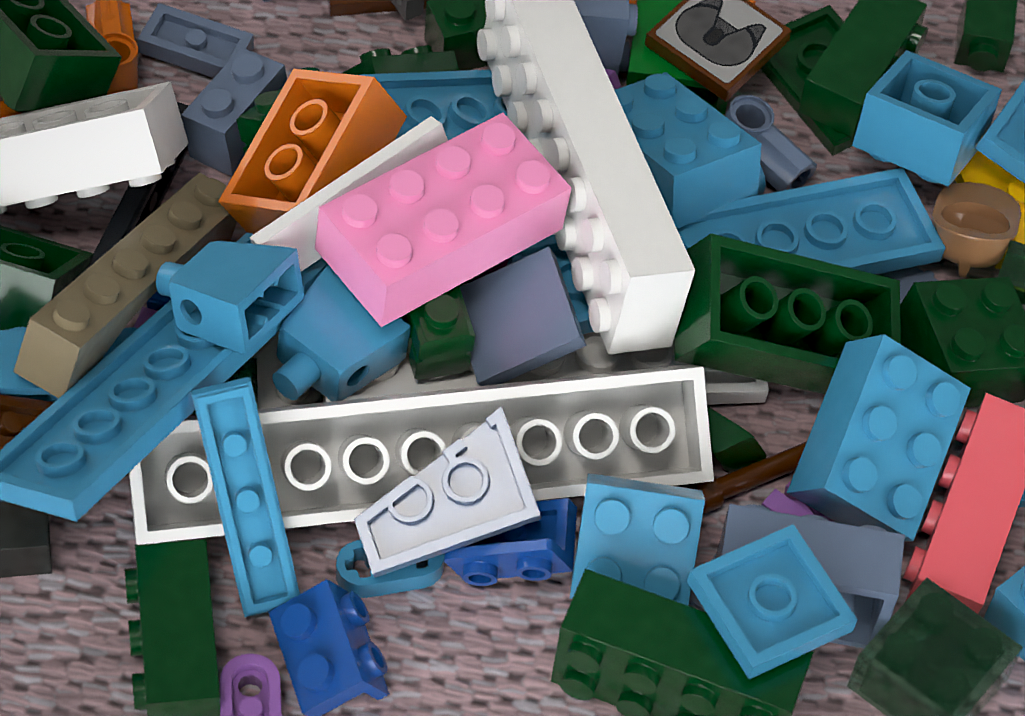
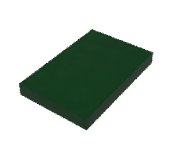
M827 5L784 24L792 30L789 42L761 70L833 156L852 147L854 137L845 135L798 112L806 77L844 22L830 5Z

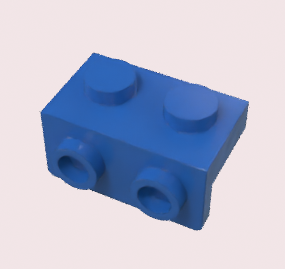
M569 498L536 501L541 514L540 520L444 554V562L463 581L477 586L493 585L497 582V579L520 577L531 581H542L549 579L553 573L573 572L577 506Z
M326 579L268 612L303 715L322 716L362 693H366L377 700L389 695L383 676L388 671L387 664L379 648L370 640L365 626L370 620L369 613L364 602L356 592H348Z

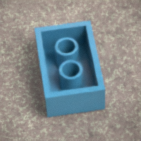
M667 72L653 74L639 82L614 89L676 228L706 218L708 216L705 214L738 199L758 196L762 143Z
M885 334L846 342L787 493L837 523L859 527L863 525L879 526L887 532L905 535L904 542L914 541L971 388Z

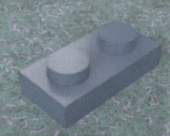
M158 3L137 38L138 53L214 78L241 47L250 51L254 49V34Z

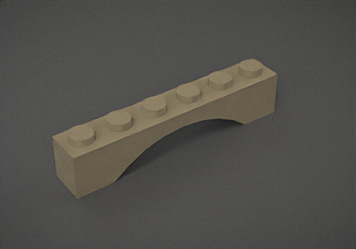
M199 172L29 319L13 372L57 398H60L101 362L126 325L157 292L156 276L163 263L169 261L185 265L208 243L231 241L237 221L218 202L226 185L217 179L209 178Z

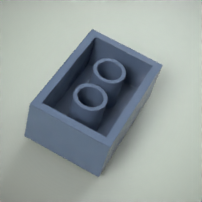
M729 503L715 559L794 524L857 618L852 632L831 641V643L875 651L879 650L899 597L905 535L887 532L885 529L874 525L859 527L831 522L818 515L797 516L771 511L767 507L756 504L741 506Z

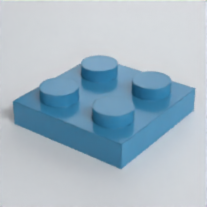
M794 524L695 567L689 572L687 583L749 679L852 632L857 622V618Z

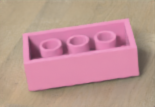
M501 113L320 206L315 249L375 321L383 327L562 230L572 187L504 113Z

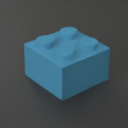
M906 50L867 92L852 146L869 153L871 157L878 161L891 162L915 172L925 181L949 186L977 153L978 150L975 147L991 126L1002 89Z
M588 473L571 578L570 599L573 598L586 568L688 606L691 587L687 580L690 570L695 567L705 504L703 491Z

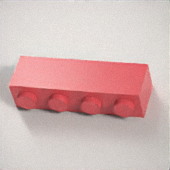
M988 393L985 394L977 412L966 409L954 438V440L963 443L960 455L957 457L949 454L937 484L947 489L942 503L932 500L920 529L921 532L929 535L925 549L915 546L903 574L904 579L912 582L905 603L969 628L984 605L1025 489V408Z

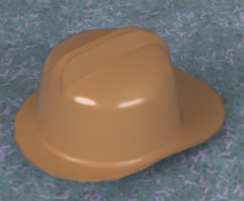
M972 182L954 183L944 187L937 195L932 213L935 228L946 247L942 257L958 264L959 277L961 278L966 277L971 267L987 268L996 266L1004 257L1011 240L1017 236L1021 218L1020 205L1011 195L1001 189Z

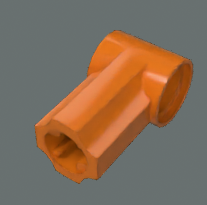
M96 0L92 4L86 5V20L122 56L107 95L137 89L138 45L134 39L130 3L121 0Z

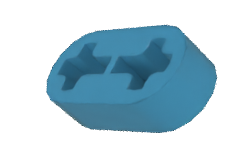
M356 540L346 544L336 558V581L341 588L348 592H356L360 598L423 589L434 585L441 578L445 565L444 554L428 559L427 567L417 568V565L413 564L376 578L370 570L369 577L360 578L357 570H353L354 562L364 561L367 568H370L361 540Z

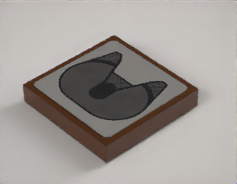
M682 0L646 34L645 46L726 102L789 42L792 30L749 0Z

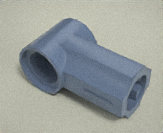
M741 95L730 103L725 116L762 143L760 166L765 175V180L777 191L802 187L813 176L817 164L773 125L775 115L771 106L760 97L753 95Z

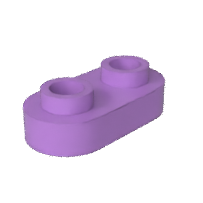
M252 653L242 654L231 659L224 666L220 675V716H281L280 674L276 665L268 658ZM251 684L259 687L261 691L255 696L248 697L243 695L240 689L245 685Z

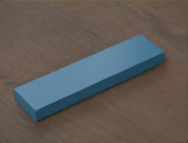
M250 377L191 390L244 617L269 612L298 596L300 592Z

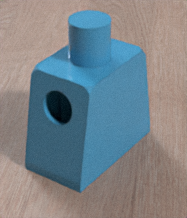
M214 241L208 243L185 265L169 261L163 263L156 276L157 291L160 295L171 298L175 324L180 331L246 355L305 298L297 249L290 247Z
M328 265L304 294L305 298L290 312L279 329L276 356L283 366L272 375V380L277 390L290 400H297L312 386L329 400L342 401L400 364L406 358L411 326L401 318H398L381 327Z

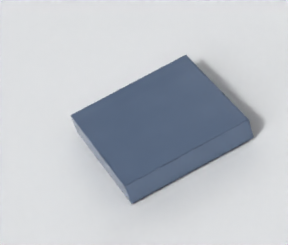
M550 247L544 248L460 287L476 336L473 351H471V364L477 383L480 386L502 384L587 346L558 261Z

